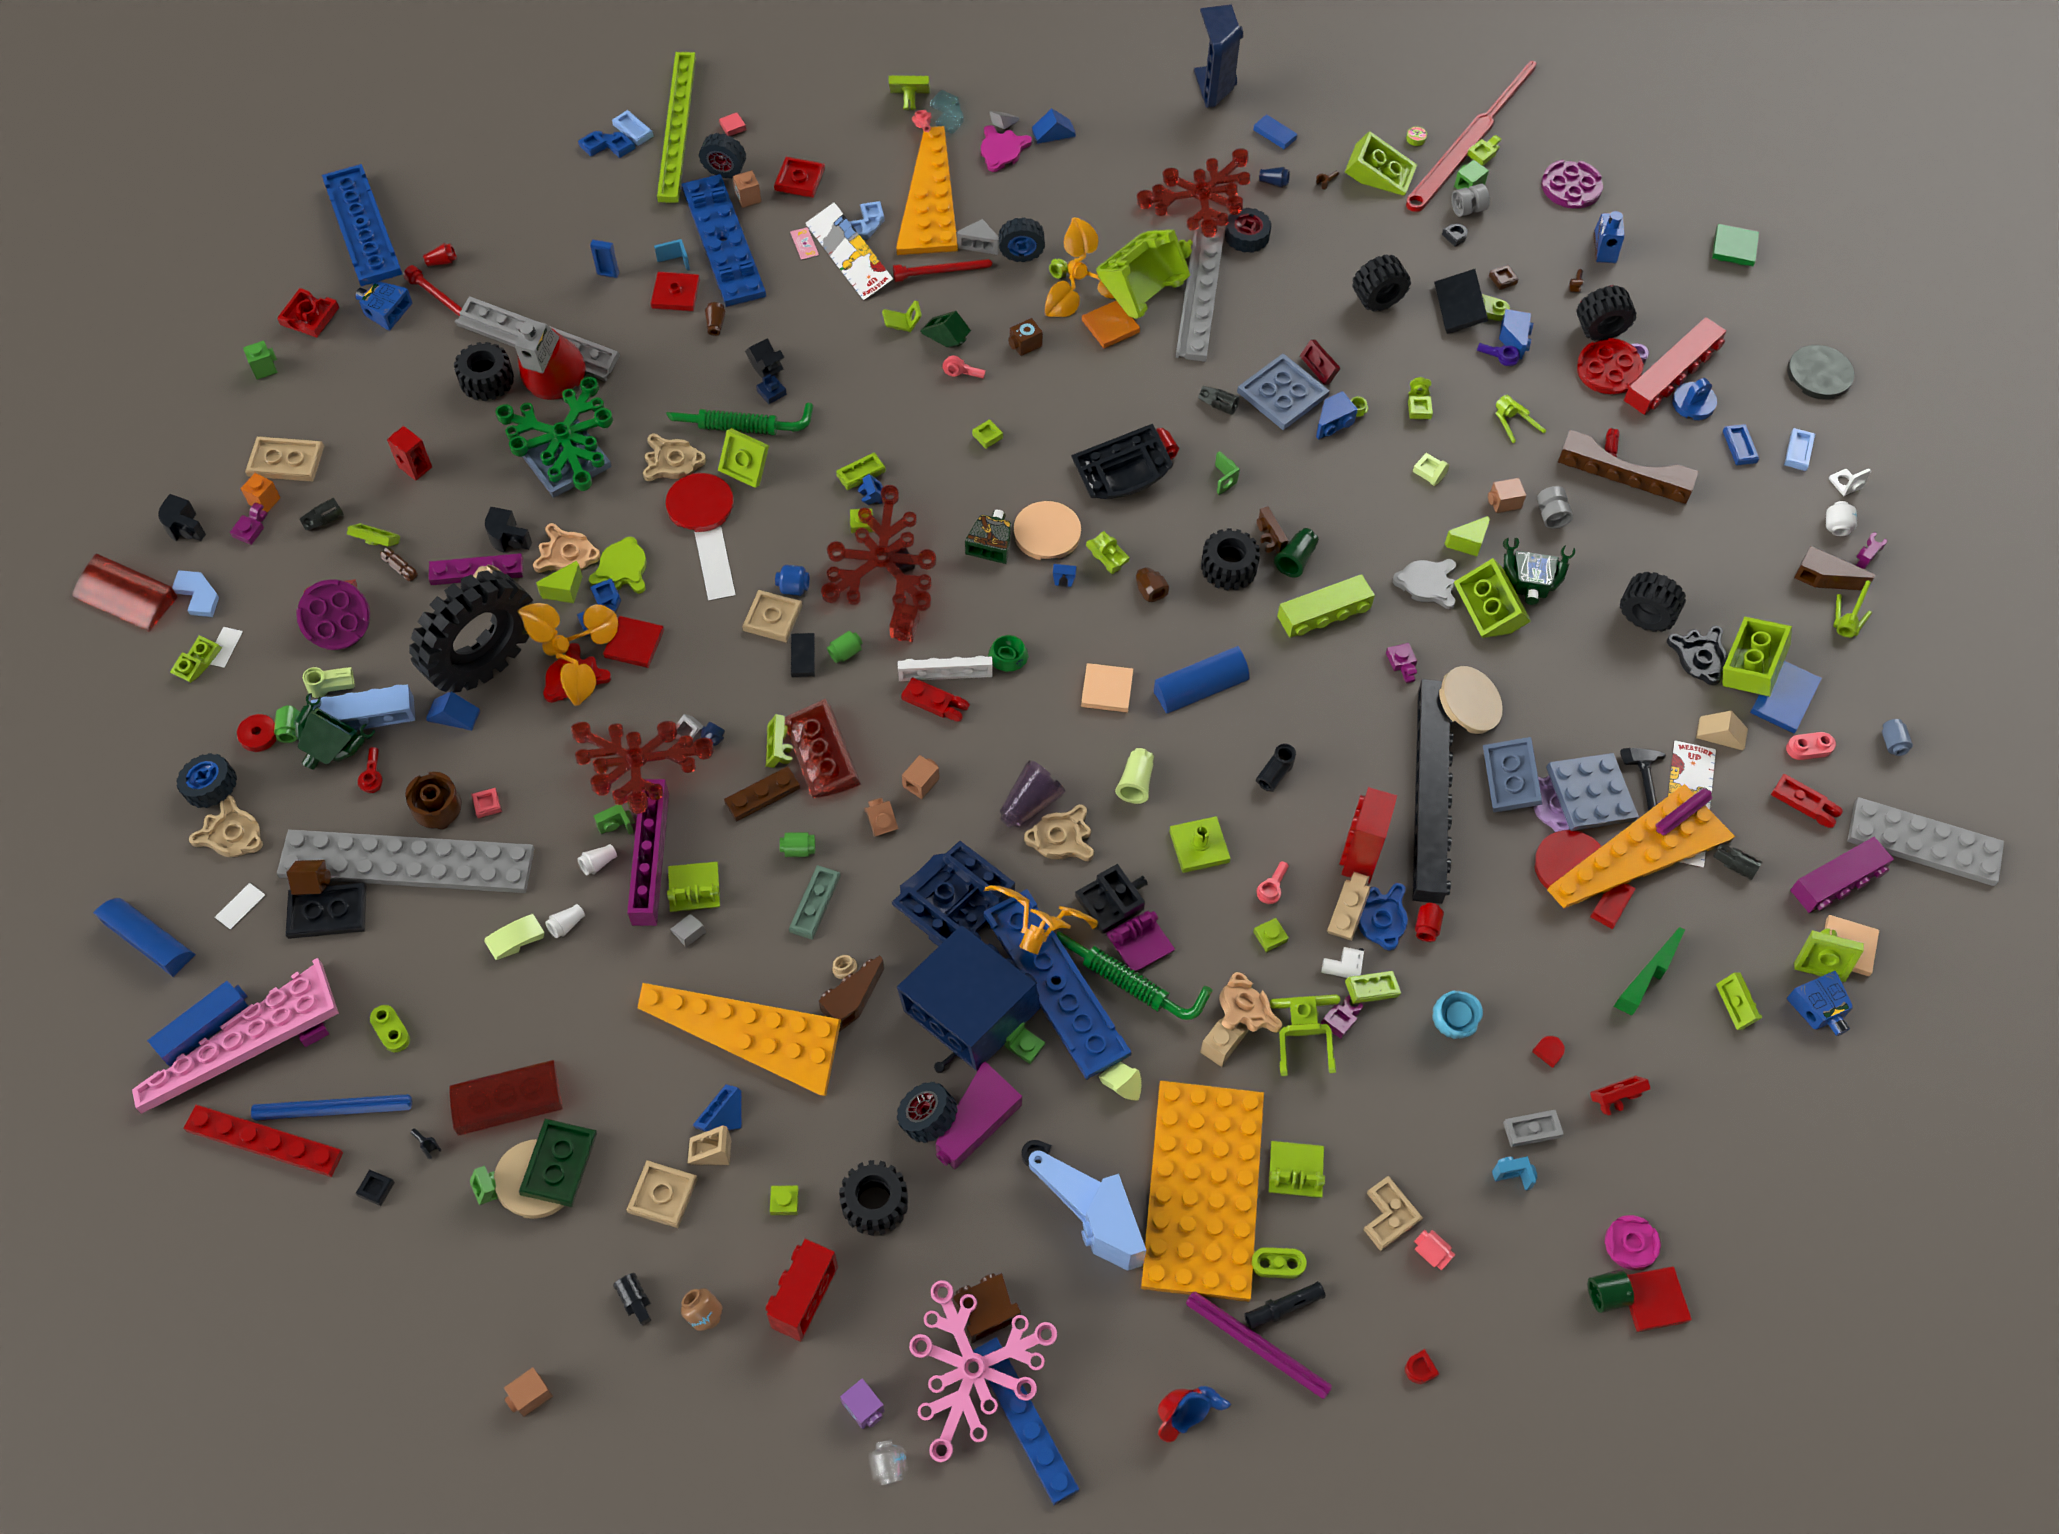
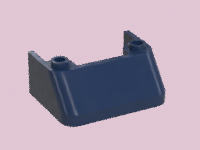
M1232 4L1200 8L1210 40L1207 66L1194 68V73L1206 108L1215 107L1237 85L1236 69L1240 39H1243V28L1238 24Z

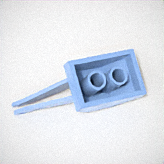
M1042 1151L1032 1152L1029 1156V1168L1083 1222L1084 1230L1081 1233L1086 1247L1091 1246L1093 1254L1127 1271L1143 1266L1146 1248L1119 1174L1103 1178L1102 1182H1099ZM1040 1160L1041 1163L1037 1164L1035 1161Z

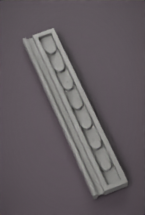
M1195 227L1189 263L1191 276L1187 278L1175 358L1182 356L1188 360L1206 362L1225 230L1211 228L1201 230Z
M469 296L459 313L460 317L455 320V323L459 327L515 347V342L520 334V326L529 318ZM553 328L580 350L585 361V374L606 382L608 374H611L620 357L618 351Z

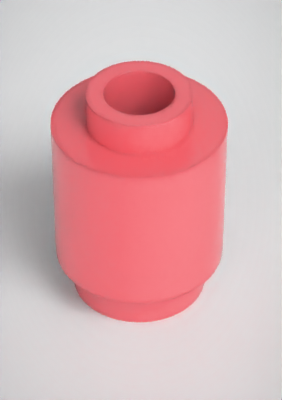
M1424 1230L1414 1241L1417 1244L1414 1250L1433 1267L1437 1266L1440 1270L1455 1256V1253L1451 1251L1452 1247L1434 1230H1431L1429 1233Z

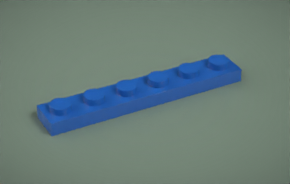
M996 1337L974 1349L973 1353L986 1356L1001 1349L1002 1346ZM1008 1358L989 1367L1019 1379ZM987 1380L1053 1505L1078 1492L1079 1488L1032 1401L1021 1400L1015 1395L1014 1390ZM1022 1385L1021 1392L1024 1395H1027V1392L1024 1386Z

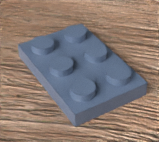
M1531 737L1483 745L1493 812L1543 805Z

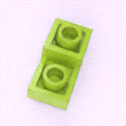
M199 635L188 654L181 653L170 673L192 683L208 668L222 647Z

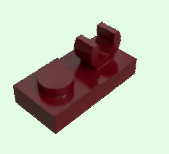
M1311 339L1300 354L1302 360L1324 385H1329L1341 369L1316 339Z

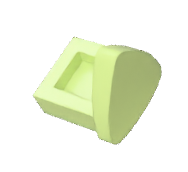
M1425 453L1414 466L1413 472L1435 486L1447 474L1449 463L1444 460L1439 461L1430 454Z
M1118 1062L1099 1075L1102 1084L1111 1088L1120 1096L1129 1100H1139L1142 1084L1138 1069H1132L1124 1063Z

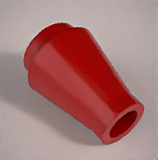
M443 243L423 255L427 267L451 264L454 260H457L451 243L447 245Z

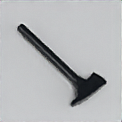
M1623 748L1620 750V754L1624 764L1638 765L1640 768L1649 811L1657 805L1651 765L1656 759H1664L1666 754L1650 749Z

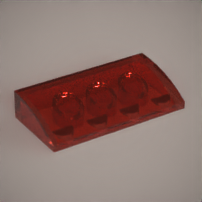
M97 553L84 569L72 594L75 599L148 632L151 631L178 598L171 586Z
M826 699L785 717L787 732L812 798L837 794L861 785L833 710Z
M550 1060L450 1085L452 1123L457 1135L562 1110L563 1105L555 1061Z

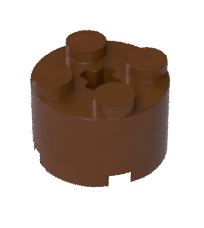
M428 772V775L422 777L419 775L406 788L405 797L407 805L414 819L420 825L426 828L446 829L457 818L461 810L462 801L450 777L441 772Z

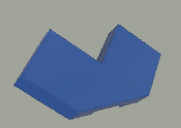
M594 131L578 140L579 146L591 157L607 147L619 158L636 149L635 143L623 132L603 134L602 131Z
M612 578L591 586L590 588L597 604L606 606L615 613L621 598ZM583 611L576 615L580 621L583 631H586L588 629L585 627L583 623V615L585 612Z

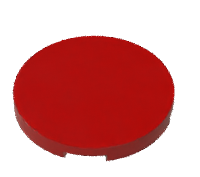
M1608 338V340L1591 342L1583 348L1578 357L1577 373L1581 381L1590 389L1603 394H1619L1628 391L1629 386L1642 375L1644 363L1637 353L1638 350L1633 345L1620 339Z
M707 473L691 474L679 479L671 486L666 496V509L671 521L678 527L681 526L694 530V532L710 531L726 522V518L734 507L733 494L729 485L718 476Z
M1563 830L1552 833L1540 843L1536 851L1534 866L1536 875L1543 886L1548 889L1558 879L1602 846L1594 838L1582 832Z

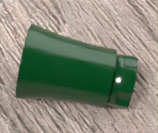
M1304 528L1296 533L1287 546L1275 556L1274 563L1277 569L1288 577H1300L1307 561L1316 549L1319 541L1318 535L1309 528Z

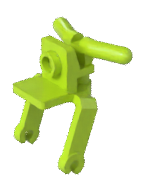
M1339 995L1276 998L1269 1001L1272 1009L1290 1008L1292 1025L1283 1027L1279 1032L1281 1076H1288L1286 1037L1320 1035L1324 1033L1327 1035L1329 1073H1336L1332 1030L1327 1024L1318 1023L1317 1006L1337 1005L1341 1001Z

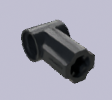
M1287 743L1276 747L1273 756L1256 778V782L1262 789L1272 792L1276 789L1283 777L1294 765L1296 757L1295 748ZM1285 756L1289 760H1281L1279 757Z

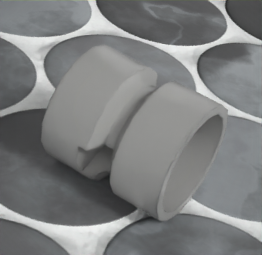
M1484 184L1454 190L1452 193V207L1458 217L1489 208V193Z
M1552 486L1538 494L1537 501L1547 528H1561L1572 521V510L1570 504L1567 503L1568 498L1563 487Z

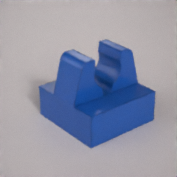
M870 474L862 478L864 483L858 491L863 496L866 495L861 499L865 504L870 505L875 502L882 504L888 500L880 481Z
M1053 564L1055 585L1059 586V580L1064 575L1068 579V587H1072L1076 577L1077 566Z

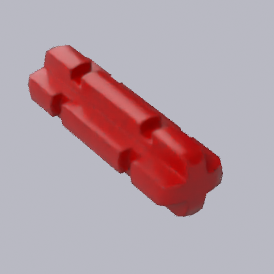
M1610 428L1606 433L1605 451L1617 458L1620 432L1618 429Z

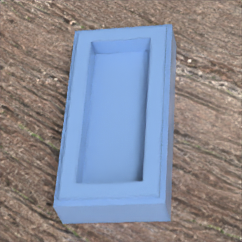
M628 110L612 119L613 125L637 146L654 137L653 131Z
M1793 428L1785 458V466L1803 471L1807 470L1815 438L1814 433Z

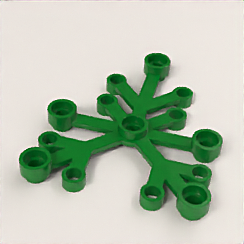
M585 377L581 380L580 387L582 393L578 399L573 389L563 391V400L569 405L571 410L564 422L555 423L553 426L537 421L534 415V407L531 403H523L520 406L522 416L514 414L512 406L508 404H503L496 408L495 413L500 423L504 425L518 424L516 426H508L505 430L507 438L510 440L509 447L512 454L522 457L527 453L528 449L550 442L546 451H543L540 455L544 465L550 466L554 464L547 471L549 480L552 482L560 481L562 479L561 471L569 460L574 472L573 482L575 487L580 491H587L591 487V475L582 469L577 457L591 461L594 467L599 468L605 464L604 456L600 452H591L598 447L595 437H587L577 433L597 426L608 428L613 423L612 412L605 408L601 398H593L587 402L590 397H594L599 391L598 382L594 377ZM591 410L595 412L594 418L574 424L579 414ZM533 429L547 433L529 440L520 436L521 433ZM570 441L584 445L586 450L572 446ZM562 444L563 450L555 462L554 454Z

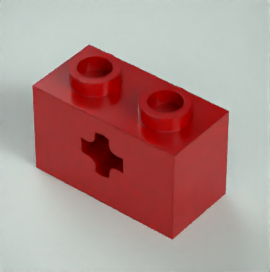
M405 426L394 432L387 439L397 466L414 480H418L432 468L422 439Z

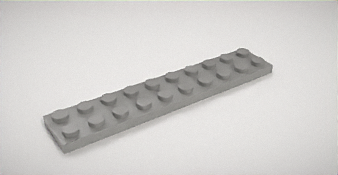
M288 829L276 874L279 878H288L286 872L295 861L325 860L326 868L329 869L331 874L330 881L526 893L535 849L531 844Z

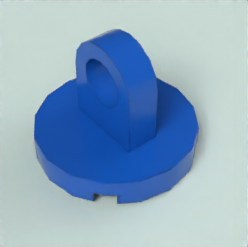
M1701 378L1696 382L1683 383L1677 387L1673 395L1672 404L1681 416L1685 418L1689 416L1693 420H1702L1713 414L1717 406V397L1714 391L1711 390L1712 385L1707 378Z

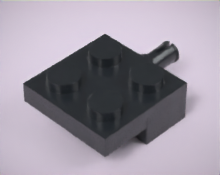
M1116 864L1098 874L1095 881L1075 891V896L1088 915L1098 921L1097 928L1104 934L1144 911L1145 901L1137 890L1147 886L1148 882L1144 876L1131 882L1120 866Z

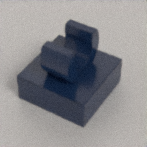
M770 374L763 377V382L756 385L757 392L768 404L787 395L786 388L775 376Z

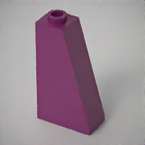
M987 1062L980 1066L957 1106L956 1119L952 1123V1127L936 1141L937 1158L945 1166L949 1164L954 1170L1022 1106V1096Z

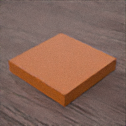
M1117 301L1082 315L1083 323L1103 349L1140 333L1138 324L1132 317L1126 314Z

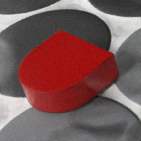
M1546 1036L1541 1039L1532 1052L1553 1068L1562 1058L1565 1047L1559 1038Z
M1425 1349L1412 1355L1405 1365L1407 1377L1416 1384H1424L1440 1374Z

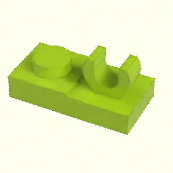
M775 714L767 725L766 767L774 768L778 762L789 764L792 761V757L784 754V752L790 753L793 746L783 744L787 734L785 716Z
M1734 972L1716 984L1737 1030H1743L1762 1018V1015L1759 1014L1756 1008V1003L1753 1002L1741 972Z

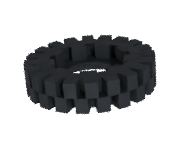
M488 570L480 571L476 578L470 574L461 579V589L453 583L444 590L447 596L445 600L437 596L429 604L435 611L433 613L423 612L419 618L418 623L422 627L414 628L411 639L414 643L409 645V653L413 657L410 659L417 670L439 690L444 692L450 690L453 693H458L462 691L463 687L467 691L476 688L479 679L483 683L488 682L494 678V668L502 672L509 665L505 660L507 656L515 659L520 653L521 649L516 644L526 643L530 636L525 630L517 610L526 605L534 604L532 602L533 599L509 575L501 571L494 570L492 574ZM485 612L492 613L490 620L492 625L489 630L485 629L476 639L477 642L471 647L467 645L455 651L453 643L461 630L477 616Z

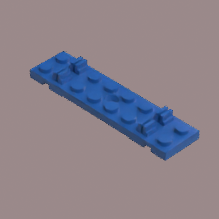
M362 164L322 175L360 285L365 286L402 275L400 265Z
M721 174L681 183L725 306L728 307L766 297L765 288Z
M1028 889L1020 892V894L1030 900L1028 928L1030 929L1031 924L1039 927L1042 918L1030 912L1031 909H1039ZM1010 897L984 911L985 919L1010 959L1016 963L1020 971L1024 974H1031L1037 981L1040 1006L1086 1080L1131 1056V1050L1116 1031L1115 1025L1053 930L1048 935L1046 942H1043L1037 955L1019 947L1024 933L1021 932L1023 928L1024 906L1019 901ZM1047 923L1043 928L1045 931L1049 928ZM1053 978H1059L1061 980V983L1059 985H1054L1051 982V980Z

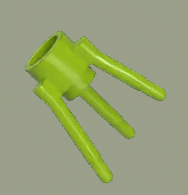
M1504 395L1497 401L1496 408L1498 411L1495 414L1500 418L1512 443H1515L1516 440L1505 416L1511 418L1518 413L1542 433L1546 432L1539 423L1529 416L1530 411L1514 401L1509 395Z
M1869 580L1866 581L1852 613H1847L1841 617V594L1837 595L1836 616L1833 627L1837 628L1836 631L1839 635L1848 638L1858 636L1860 629L1872 614V611H1868L1860 621L1857 617L1871 584Z

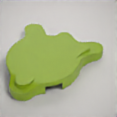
M625 537L621 541L607 547L601 555L598 569L589 576L590 585L593 586L612 578L617 591L621 589L623 584H628L635 593H643L646 590L642 575L646 569L647 561L643 549L637 544V540L634 537Z

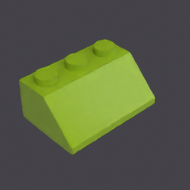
M1494 558L1454 581L1482 638L1511 634L1531 622L1503 567Z

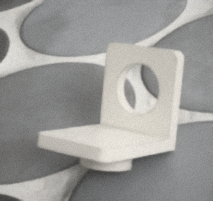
M1868 468L1852 475L1848 469H1844L1830 475L1829 480L1845 496L1862 489L1866 485L1865 481L1871 470ZM1846 477L1849 479L1847 485H1842L1839 483L1838 478Z

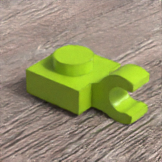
M1494 135L1487 142L1481 139L1468 149L1467 156L1483 166L1496 156V152L1500 148L1497 144L1502 139L1497 135Z

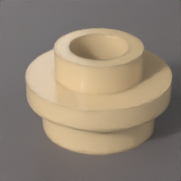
M842 955L834 960L832 971L835 977L844 979L847 975L854 974L857 971L858 965L856 960L849 955Z

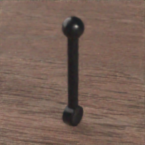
M953 1052L942 1062H936L934 1065L935 1071L942 1073L945 1069L944 1066L957 1055Z

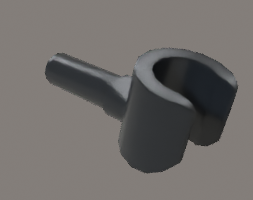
M416 1128L411 1130V1134L420 1142V1148L428 1159H432L430 1155L432 1150L438 1149L441 1152V1148L433 1137H424Z

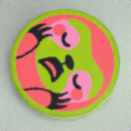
M1411 127L1407 132L1406 140L1413 146H1421L1426 142L1427 132L1421 127Z

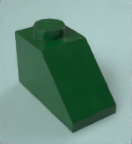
M953 311L931 318L920 332L945 347L954 345L958 347L967 340L966 336L971 332V329L959 313Z

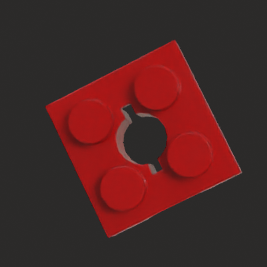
M299 288L277 319L281 326L317 338L340 307L337 300L328 297L317 299L310 291Z

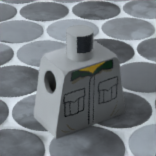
M530 319L525 320L521 324L520 334L515 342V349L523 368L540 373L544 372L559 339V336L547 324Z

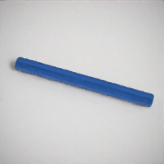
M406 1094L254 1104L251 1107V1117L254 1120L403 1111L412 1108V1097Z

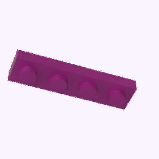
M522 553L429 561L430 585L461 583L462 578L470 574L474 575L480 566H487L488 564L495 566L511 578L523 577Z

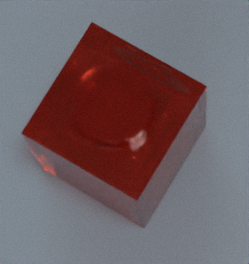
M896 602L889 625L890 638H895L898 641L913 642L920 620L918 606Z

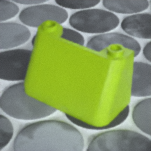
M1175 230L1144 232L1096 268L1099 279L1126 314L1134 319L1145 315L1148 309L1145 302L1165 286L1179 287L1184 284V280L1191 276Z

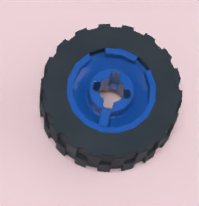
M1014 218L1003 224L999 230V250L1008 260H1013L1014 262L1032 261L1034 258H1038L1043 253V249H1045L1043 227L1039 225V222L1031 218Z
M212 753L202 754L197 758L191 759L180 770L176 780L179 792L190 805L197 808H209L219 804V802L227 799L226 797L229 794L231 795L233 788L237 784L236 772L227 760L219 754L215 755Z

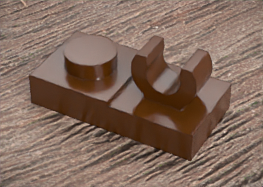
M1269 506L1261 508L1257 519V526L1264 534L1261 536L1260 543H1271L1266 545V553L1275 550L1278 554L1287 546L1288 539Z

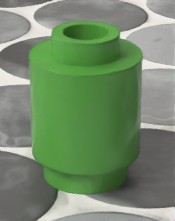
M847 631L830 642L827 651L835 663L844 662L862 650L860 645L863 642L856 632Z
M283 706L276 711L274 733L277 740L283 743H292L297 740L295 721L300 711L293 706Z
M809 832L785 833L784 837L780 838V852H784L785 857H809V854H815V835H809Z

